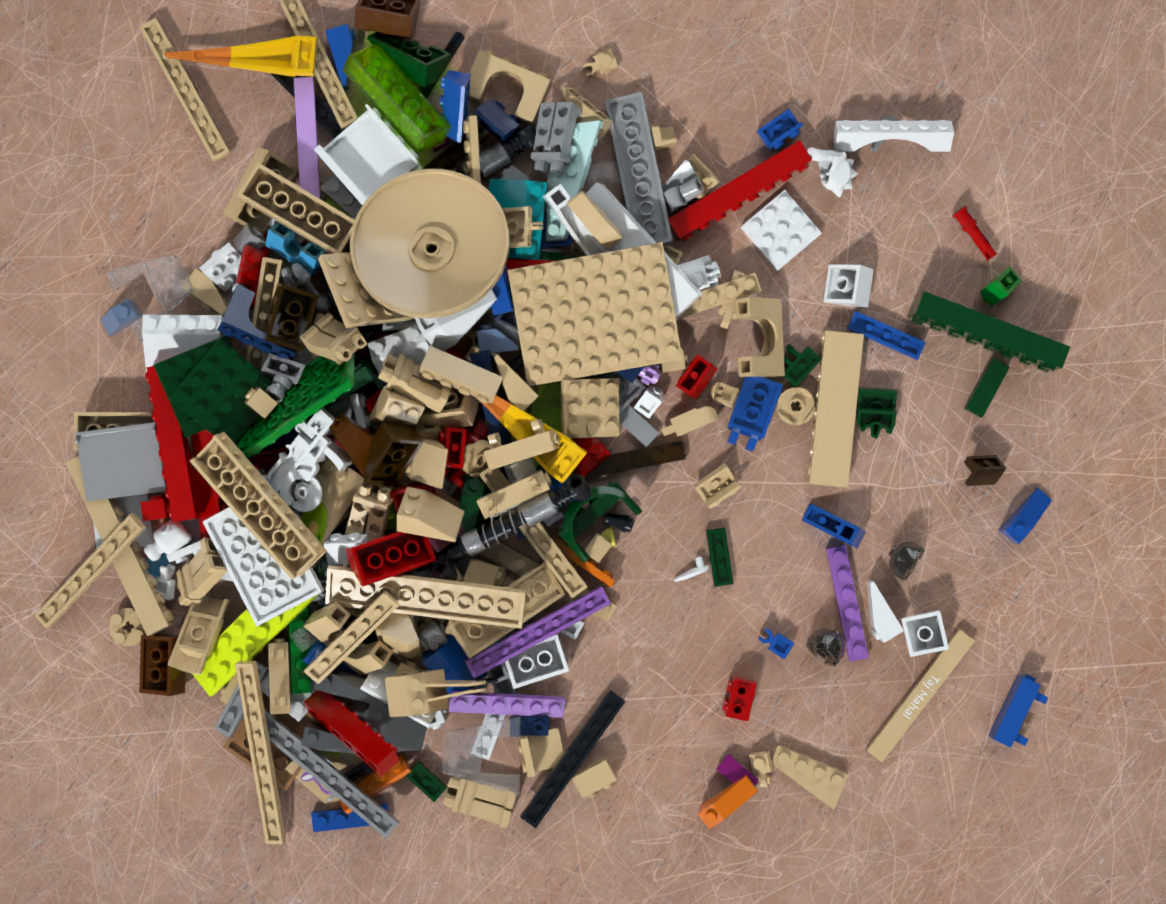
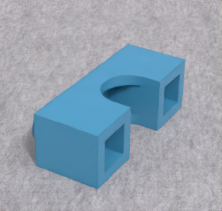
M279 222L268 229L266 247L292 264L299 263L311 276L321 269L318 258L327 252L326 250L311 241L304 247L300 246L295 239V232Z

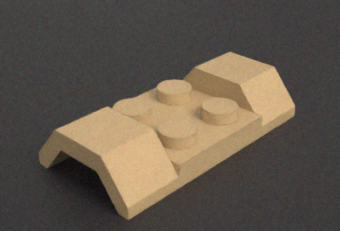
M203 596L200 603H191L167 664L168 666L196 675L202 674L208 656L211 657L224 623L223 617L229 604L228 599L219 600Z

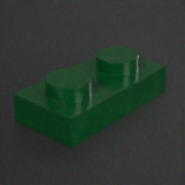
M420 761L406 775L433 802L448 787Z

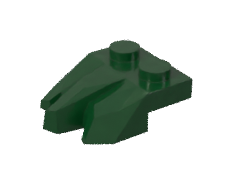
M858 387L856 418L861 432L870 427L871 437L875 439L878 438L883 428L886 430V433L892 434L897 415L895 409L898 391L896 389Z

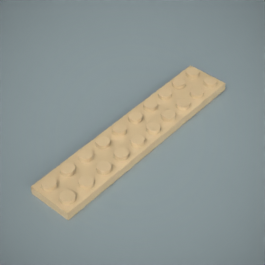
M329 565L327 568L325 604L330 605L337 601L341 606L366 609L385 590L399 602V606L393 613L522 629L526 597L525 589L398 574L362 587L351 568Z

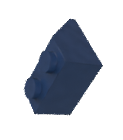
M490 99L474 111L477 121L499 141H509L508 138L511 137L512 139V135H516L520 130V125L518 124L520 121L513 114L509 116L504 111L506 108L499 101L495 103Z

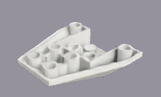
M491 289L480 301L459 313L439 318H415L423 336L431 346L445 351L461 340L493 305L497 298Z

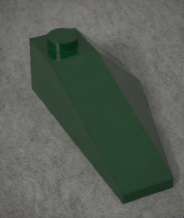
M379 32L368 36L367 40L410 80L423 87L436 82L451 59L450 53L432 45L429 48L420 46V42L415 40L413 42L403 41V38L398 36L383 35Z
M466 474L463 479L464 486L461 488L458 508L464 511V516L456 541L464 533H468V531L475 528H482V524H487L490 517L484 518L477 503V499L492 493L481 477H471Z

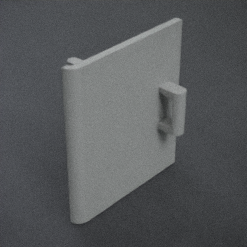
M156 422L75 433L76 438H74V442L77 443L86 502L165 491L167 485L166 480L162 476V469L164 467L158 453L160 444L155 436V431L157 430Z

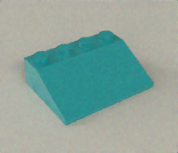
M490 179L489 192L495 197L501 208L529 206L532 207V222H544L546 201L542 196L547 193V182ZM543 229L532 231L531 247L509 248L508 259L539 260Z

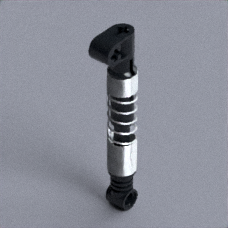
M533 123L519 130L516 133L517 136L512 135V139L509 137V141L503 142L500 140L479 154L480 175L483 174L487 178L511 163L514 157H516V153L519 155V151L524 152V148L528 150L533 147L536 136V128ZM462 164L464 169L462 171L454 169L455 172L469 177V173H466L465 164Z
M580 474L573 475L567 480L566 487L562 485V489L560 487L557 488L558 491L547 490L541 495L539 494V496L537 495L527 502H523V504L518 506L517 513L509 510L508 518L501 514L499 519H492L491 523L487 525L482 524V528H475L468 531V533H464L458 537L456 542L434 552L436 561L429 563L431 573L437 579L457 581L458 576L454 566L455 563L465 558L475 557L478 553L480 554L487 550V547L490 548L491 544L495 542L499 544V540L505 537L508 539V536L514 532L517 534L516 528L521 525L526 530L525 523L532 527L544 519L546 520L560 512L564 507L563 504L567 506L568 502L572 503V500L578 502L587 500L592 493L587 481Z

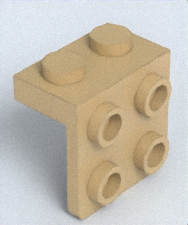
M558 728L549 729V736H521L520 742H517L519 753H523L524 761H522L523 772H527L528 778L536 776L537 771L554 768L564 754Z

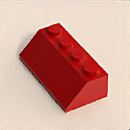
M398 531L345 548L350 567L362 587L436 561L429 537Z

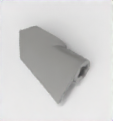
M685 160L662 187L668 215L686 206V202L704 193L703 185L689 160Z

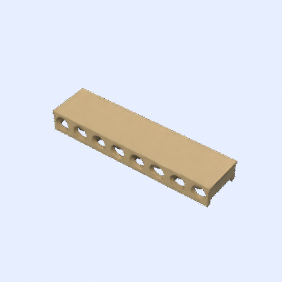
M827 330L822 333L820 358L822 360L819 362L807 483L848 488L864 334Z
M225 432L214 435L213 439L190 462L292 580L299 576L301 577L327 550Z

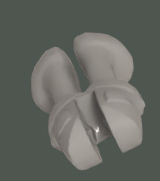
M299 263L293 264L292 270L289 267L281 270L285 285L303 290L301 286H304L308 292L319 295L316 305L317 312H323L331 306L328 297L316 290L310 281V273Z

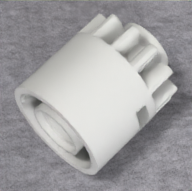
M709 255L677 265L699 291L718 286V278H721L717 262H712Z

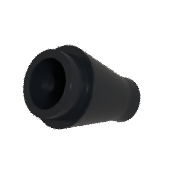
M607 513L605 524L623 533H631L634 518L630 517V515Z

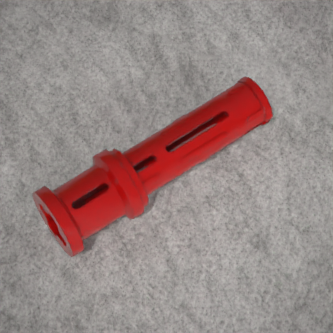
M967 206L962 207L952 215L961 225V230L968 233L987 261L998 254L976 225L977 220L971 217L967 211Z

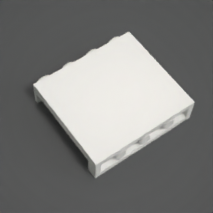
M368 104L365 105L367 111L328 145L322 148L319 144L314 149L361 205L386 182L402 174L414 171L420 166L417 161L419 157L412 148L408 150L404 146L407 144L400 135L395 136L392 132L394 128L388 121L383 122L380 119L382 117L380 112L375 107L371 109Z

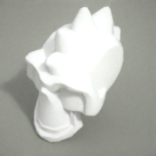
M813 147L808 148L807 152L812 161L818 162L820 169L819 177H821V183L826 189L833 191L837 197H841L844 190L853 188L851 179L858 175V172L851 169L854 159H846V152L822 150Z

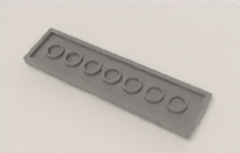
M643 92L605 100L608 118L613 121L610 128L627 211L656 243L663 242V245L673 243Z

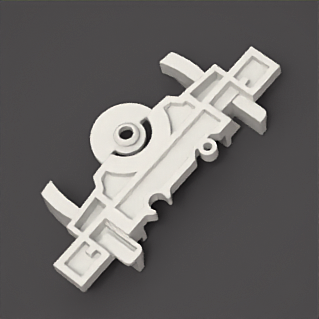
M324 407L318 413H315L309 422L305 421L295 426V430L299 435L291 444L286 445L290 451L289 455L285 452L279 453L280 459L268 474L262 475L289 507L292 506L301 512L315 509L322 500V487L315 477L320 469L318 462L325 461V456L327 455L339 471L345 470L347 466L352 464V460L347 453L326 435L335 418ZM298 479H303L308 482L310 481V484L302 482L296 485L294 494L297 498V501L295 502L291 494V488L294 482ZM301 489L305 491L304 496H301L300 494Z

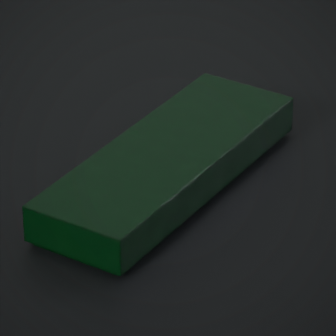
M991 358L964 409L983 418L1010 367Z
M725 527L706 530L714 587L732 585L733 578Z

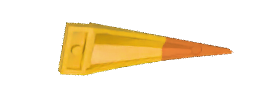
M293 36L231 47L166 52L164 55L168 58L296 77V75L314 76L317 38L312 36Z
M497 395L492 404L482 403L517 440L535 435L531 426L532 421L538 420ZM543 423L545 432L553 430L552 427ZM554 429L560 438V448L534 456V458L547 473L563 484L587 452L569 437Z

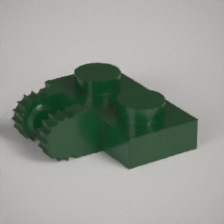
M788 344L786 346L787 351L795 356L796 359L791 362L784 355V364L788 367L785 369V376L783 377L795 388L822 359L809 346L800 354L794 347Z

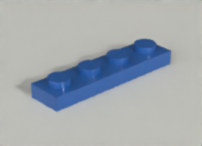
M857 311L853 313L847 327L849 331L856 334H864L865 338L914 360L919 359L926 343Z
M381 803V804H379V805L382 806L386 811L389 812V804H388V803ZM343 808L313 811L311 813L313 832L371 826L354 811L347 814Z

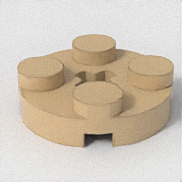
M793 387L787 389L780 394L776 411L780 419L789 425L807 423L815 413L814 398L804 388ZM798 401L801 409L793 411L791 403Z
M479 440L465 447L464 465L461 469L471 477H479V474L487 468L488 464L484 451L492 449L489 441Z
M134 607L121 609L112 615L109 630L115 643L123 646H134L141 643V635H146ZM128 621L131 625H134V628L131 629V632H129L128 629H125V625H127Z

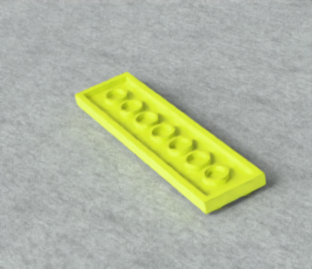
M318 595L259 626H256L248 609H246L217 638L211 657L208 656L202 674H193V676L210 697L214 696L237 674L235 663L238 661H251Z

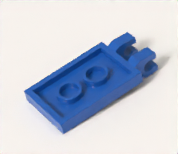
M764 377L744 378L727 425L729 426L728 429L731 430L727 443L735 445L739 434L749 437L745 450L754 451L757 440L761 441L766 435L783 384Z

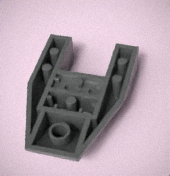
M334 669L319 684L315 682L314 690L354 699L351 712L355 711L362 722L366 721L373 729L372 731L375 733L379 732L384 737L386 743L391 742L397 748V752L422 750L427 727L408 716L390 717L387 704L360 689L367 676ZM310 721L305 726L301 746L323 751L355 754L321 723Z

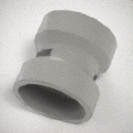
M275 375L272 379L273 384L267 387L265 393L275 401L282 402L285 398V391L290 390L292 383L281 375Z

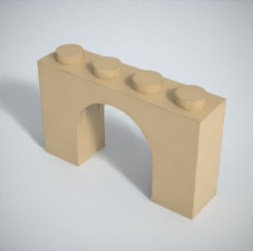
M479 50L470 71L469 100L481 104L492 80L502 75L513 76L521 82L524 88L515 117L526 124L533 123L534 125L540 111V104L544 102L551 85V80L548 79L549 76L542 72L536 74L525 65L517 66L508 58L503 57L500 59L489 50Z
M755 297L735 299L736 319H751L757 322L764 338L763 348L758 356L738 358L739 377L785 376L781 299Z
M336 601L314 611L304 627L325 646H328L342 633L341 628L351 614ZM380 640L370 644L360 643L343 661L361 676L383 668L393 654V651Z

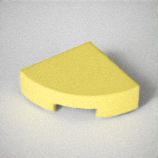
M609 527L600 536L610 542L612 546H616L613 529Z

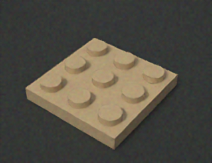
M619 378L562 380V434L569 438L619 436Z

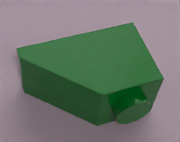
M1009 266L990 281L980 293L983 300L992 307L1008 296L1022 280Z

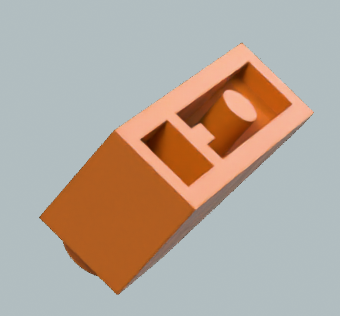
M745 775L701 804L698 815L706 826L711 829L757 793L758 789L748 776Z

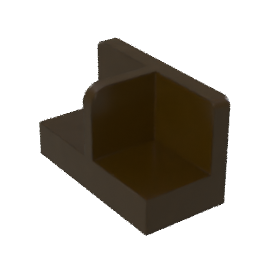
M997 455L967 456L964 463L971 471V474L965 484L967 486L994 485L1002 476L1006 467Z

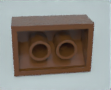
M358 0L355 6V28L363 31H375L383 35L390 34L400 38H411L416 28L421 0Z
M141 635L139 693L164 696L185 693L186 672L167 665L179 635Z

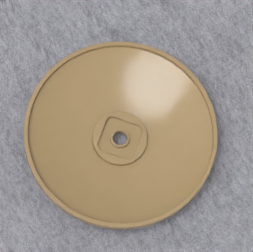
M445 169L411 171L383 184L362 205L354 221L350 238V253L353 267L365 290L387 309L415 318L449 316L459 313L480 301L494 287L502 275L507 263L510 246L507 221L495 197L476 180L464 174ZM434 245L437 247L434 253L427 252L429 246Z

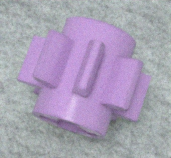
M657 364L645 366L639 374L642 377L640 381L648 386L650 382L656 384L662 373L658 370L660 366Z

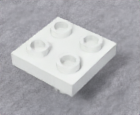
M228 242L220 250H215L212 253V257L200 269L226 292L236 283L242 254Z

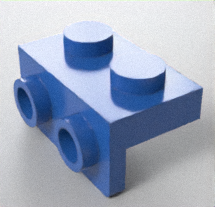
M790 109L758 129L757 134L769 151L773 148L777 150L785 144L784 140L789 137L793 139L801 133L800 129L803 127V124L801 122L798 123Z

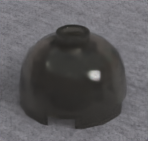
M904 542L898 547L893 546L888 553V556H890L889 568L892 573L903 581L907 580L915 570L914 567L918 560L922 559L925 549L913 542Z
M819 629L807 639L806 646L815 657L819 654L825 659L824 663L829 666H836L845 653V645L841 639L842 636L836 630Z

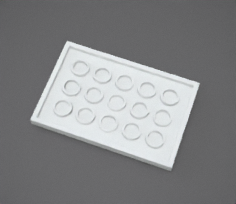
M230 507L203 521L256 626L324 591L312 567L301 577L299 576L292 580Z

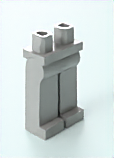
M573 102L540 104L534 152H531L530 157L535 161L534 170L536 172L547 173L548 165H550L551 172L562 174L564 165H570L571 159L568 157L571 153L572 136L576 119L581 117L582 109Z

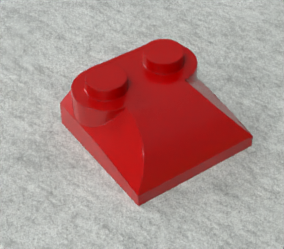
M597 437L571 438L574 443L587 452L573 470L576 474L586 477L611 456L610 452Z

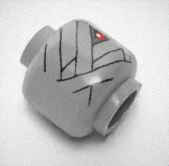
M431 622L420 630V637L418 638L426 650L435 651L447 643L446 634L448 633H445L446 628L443 624L438 625L436 622Z

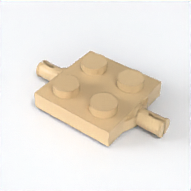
M532 207L502 208L509 230V248L531 247L532 231L543 229L542 221L532 222Z

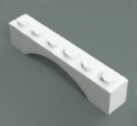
M946 120L835 121L833 145L835 151L854 152L872 142L902 139L916 142L931 152H950L954 129L952 121Z
M561 184L542 196L585 256L608 252L567 205L571 197Z

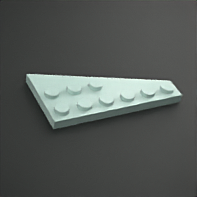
M599 120L575 124L570 145L571 153L568 157L571 159L570 165H564L562 174L551 172L550 165H548L547 193L559 184L563 186L571 199L580 192L581 188L584 187L590 168L593 148L598 142L597 135L599 129H602L604 122ZM547 203L546 241H567L569 232Z

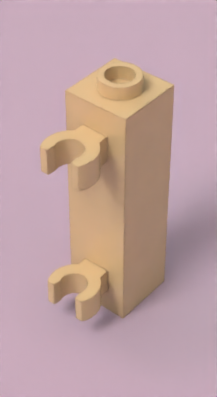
M542 419L531 422L535 435L502 446L499 432L488 435L492 449L484 451L489 470H493L559 449L560 438L554 429L545 432Z
M541 469L477 499V503L486 519L549 490V484L552 482L548 473H543Z
M273 639V643H268L270 714L292 713L289 644L284 639Z

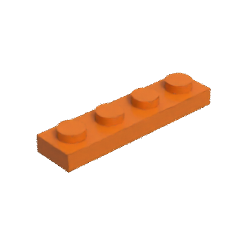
M558 536L556 538L551 537L566 558L607 587H612L615 580L612 579L613 575L605 569L603 572L596 568L598 564L589 558L584 563L572 549L565 546L566 542Z
M400 754L398 756L399 761L382 777L377 772H373L356 785L373 798L410 773L411 769L405 756ZM340 800L344 812L347 814L351 813L353 810Z

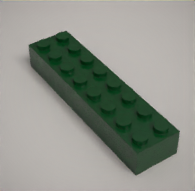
M925 291L915 295L907 316L912 318L911 321L919 325L923 323L930 325L929 328L934 331H946L950 337L957 339L962 337L966 339V343L977 345L978 343L983 345V349L987 351H999L1003 357L1009 359L1015 357L1020 359V363L1028 366L1031 364L1036 365L1038 370L1047 373L1063 368L1070 349L1068 345Z

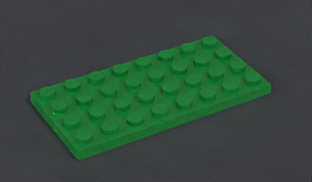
M355 352L352 354V358L340 365L336 361L323 356H318L308 363L299 384H292L290 390L285 391L283 401L277 402L278 404L266 418H262L259 415L235 443L247 459L254 454L260 453L267 445L273 444L283 434L289 433L296 425L305 422L309 416L318 413L328 403L334 402L344 392L350 391L354 386Z

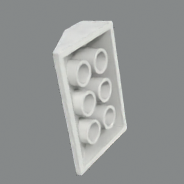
M143 315L142 337L146 372L147 367H151L155 363L225 336L222 332L217 331L223 316Z

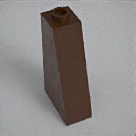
M341 413L333 421L329 429L364 477L374 435Z

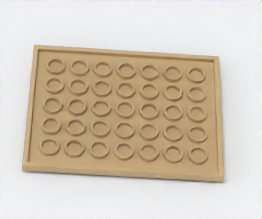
M663 242L507 270L528 386L683 360Z

